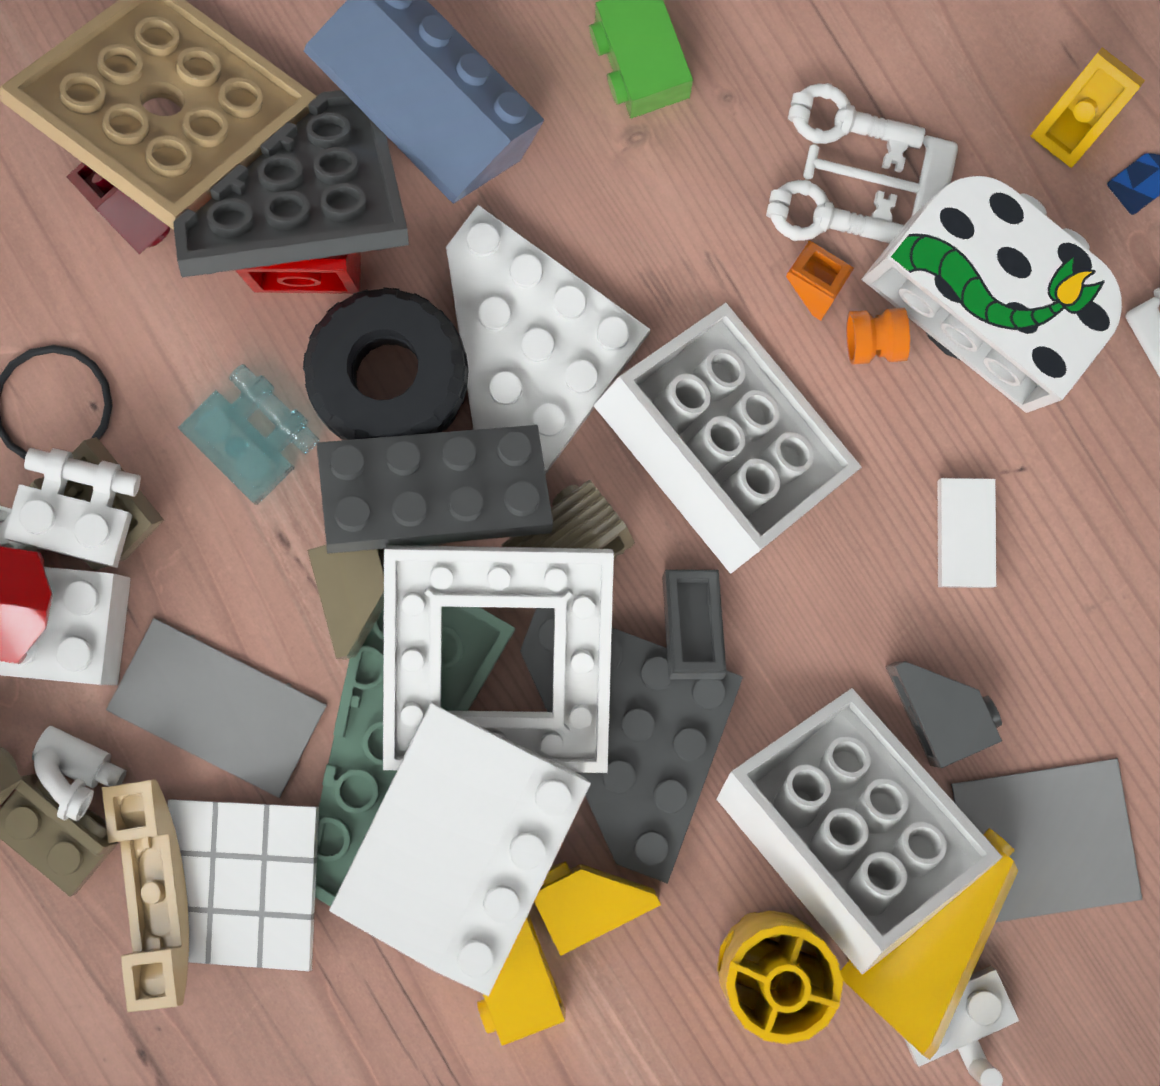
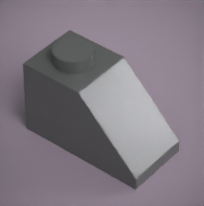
M906 661L894 662L885 666L930 766L944 768L1002 742L997 730L998 727L1002 726V720L994 702L989 696L982 698L978 689Z

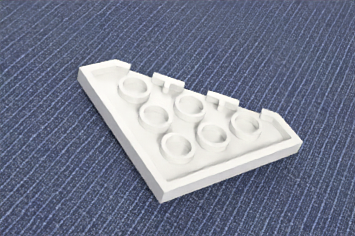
M477 205L446 246L458 330L468 361L467 389L473 429L538 425L546 474L595 408L594 404L613 384L650 334V328Z

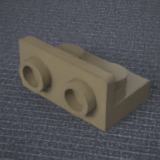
M36 774L21 776L22 780L16 786V791L0 809V839L71 897L78 893L118 842L108 843L106 821L89 809L86 810L79 821L71 818L67 820L58 818L57 812L60 805L45 789Z

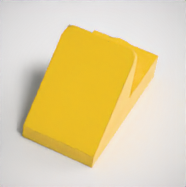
M1102 47L1030 137L1072 169L1139 90L1145 80Z

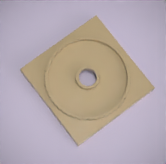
M118 0L0 86L1 102L173 230V221L187 209L194 212L198 211L212 198L210 189L240 164L247 168L262 155L260 146L287 122L296 125L310 113L308 104L317 97L186 0ZM154 98H165L176 103L181 111L171 116H159L149 112L143 105Z

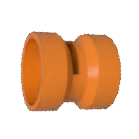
M905 308L886 309L882 315H876L875 318L867 310L849 311L847 315L846 336L851 364H869L875 355L884 357L888 362L908 360L910 352V326Z

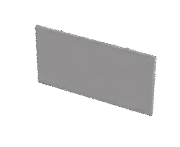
M153 618L106 711L280 798L327 705L292 688L290 683L284 684L195 639L194 635L189 636Z

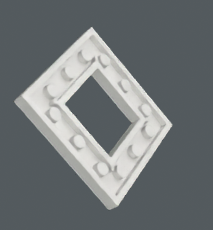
M386 545L384 549L383 770H398L430 703L441 707L442 606L555 608L552 712H449L574 772L607 773L613 549Z

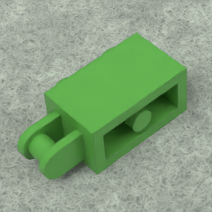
M601 0L595 2V23L589 25L591 39L598 56L607 54L613 72L607 74L611 94L617 105L625 103L630 119L689 99L693 78L664 1Z

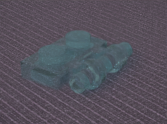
M242 364L229 376V380L241 391L240 397L231 404L221 393L215 390L178 429L252 503L258 505L295 468L281 452L292 442L303 454H307L317 445L320 439L306 426L308 420L297 409L291 411L273 393L274 386L263 375L256 377ZM257 409L275 425L274 430L266 438L247 420Z

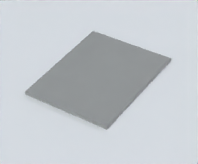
M1118 759L951 784L954 803L982 834L988 828L992 829L1015 850L1010 855V858L1014 860L1018 873L996 922L1143 900Z

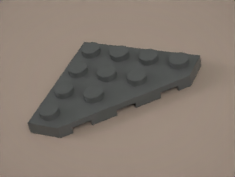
M342 90L320 93L308 104L310 113L296 125L287 122L260 146L262 155L247 168L239 164L210 189L212 198L198 211L194 212L187 209L173 221L177 262L181 278L409 245L407 224L386 135Z
M536 608L520 652L547 712H552L555 608ZM612 628L607 773L578 774L591 783L585 796L615 863L668 884L743 676L726 670L727 673L723 679H669L667 648Z

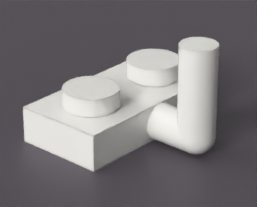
M989 966L971 975L939 1049L930 1060L915 1049L905 1038L904 1040L918 1067L958 1049L969 1074L981 1086H1002L1003 1077L1001 1073L987 1061L978 1040L1018 1022L1019 1019L996 969Z

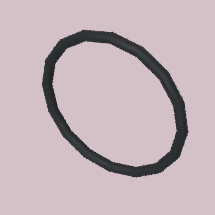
M57 345L29 349L9 362L0 375V398L3 385L14 369L34 356L57 353L72 356L88 366L102 387L104 410L100 426L91 437L101 439L108 429L113 404L109 382L96 362L76 349ZM0 415V437L8 449L25 460L27 451L11 440L2 426Z

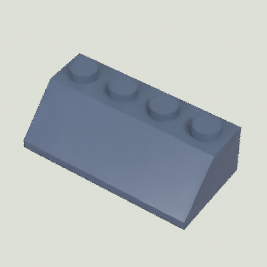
M347 0L309 40L304 49V52L453 204L521 161L545 121L427 0Z

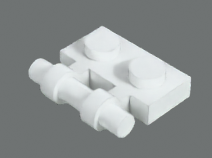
M30 448L25 457L24 468L43 473V485L40 490L19 484L3 538L117 568L132 514L112 508L116 492L133 497L136 496L141 481L140 475L121 471L119 464L108 461H101L97 465L73 459L71 452L53 448L50 452ZM70 480L93 486L91 501L87 502L64 496L67 481Z

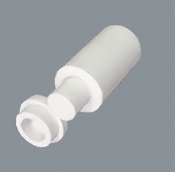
M49 726L42 733L32 754L34 768L45 789L60 805L57 817L63 820L71 818L79 821L88 809L94 791L86 786L94 788L98 783L108 787L121 785L126 776V770L110 763V753L58 728ZM63 775L75 781L70 785Z

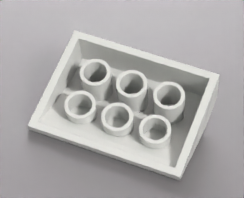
M727 303L620 375L594 404L596 410L730 574L862 468Z
M853 688L732 770L717 797V801L862 975L908 939L1002 858V855Z
M430 703L329 911L433 971L489 996L591 783L582 775Z

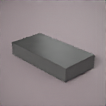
M665 570L662 582L669 679H723L727 672L719 570Z

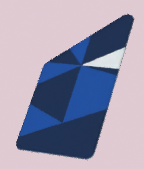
M1145 153L1107 183L1108 188L1130 215H1135L1160 195L1159 154Z

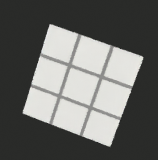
M168 800V808L180 847L187 891L189 916L188 962L311 971L319 807Z

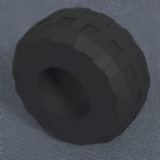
M383 287V289H366L353 293L352 296L341 302L338 301L326 311V315L315 325L309 337V344L306 353H304L303 370L305 373V388L309 400L318 417L331 432L342 440L440 433L447 430L456 419L459 408L463 405L467 392L469 370L462 339L453 323L442 310H439L428 299L416 293L412 294L401 291L399 288ZM383 345H399L411 350L418 359V372L413 384L402 395L390 400H375L363 395L357 387V371L362 359L371 350Z

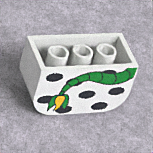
M983 176L965 177L945 186L905 223L861 280L896 308H905L909 319L1024 412L1028 413L1063 400L1110 340L1121 316L1122 299L1120 289L1111 270L1089 251L1090 246L1088 242L1077 232L1067 228L1062 229L1048 218L1045 207L1037 199L1028 194H1019L1007 184L994 178Z

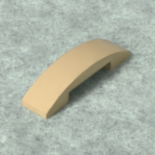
M157 779L103 787L102 794L108 843L120 842L132 943V953L121 955L127 1013L183 1005L189 959L188 901L180 847L169 808Z

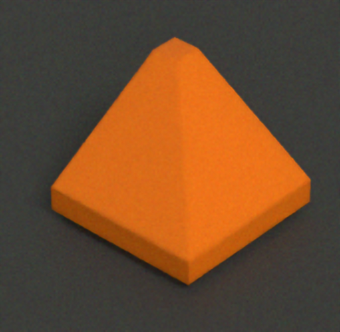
M809 240L788 271L786 278L811 314L821 321L854 267Z

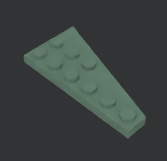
M442 606L441 708L447 711H469L516 628L480 607ZM384 608L357 656L349 659L333 733V744L322 783L323 790L319 803L315 898L330 907L397 770H383Z

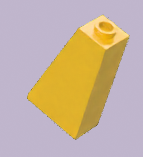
M990 828L983 835L1002 855V858L863 975L850 960L840 970L842 980L929 1060L939 1049L1018 873L1014 860L1010 858V855L1015 851L1014 848Z

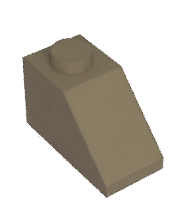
M326 545L309 549L307 551L336 659L347 660L357 656L384 608V549L327 554Z

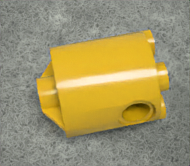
M771 910L760 913H748L736 925L731 927L720 945L717 972L720 987L728 1004L743 1027L764 1041L786 1045L808 1040L827 1027L840 1006L843 980L838 960L821 937L809 925L792 914Z

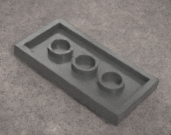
M538 425L317 442L327 554L385 549L386 545L418 546L549 534L552 531L553 520Z

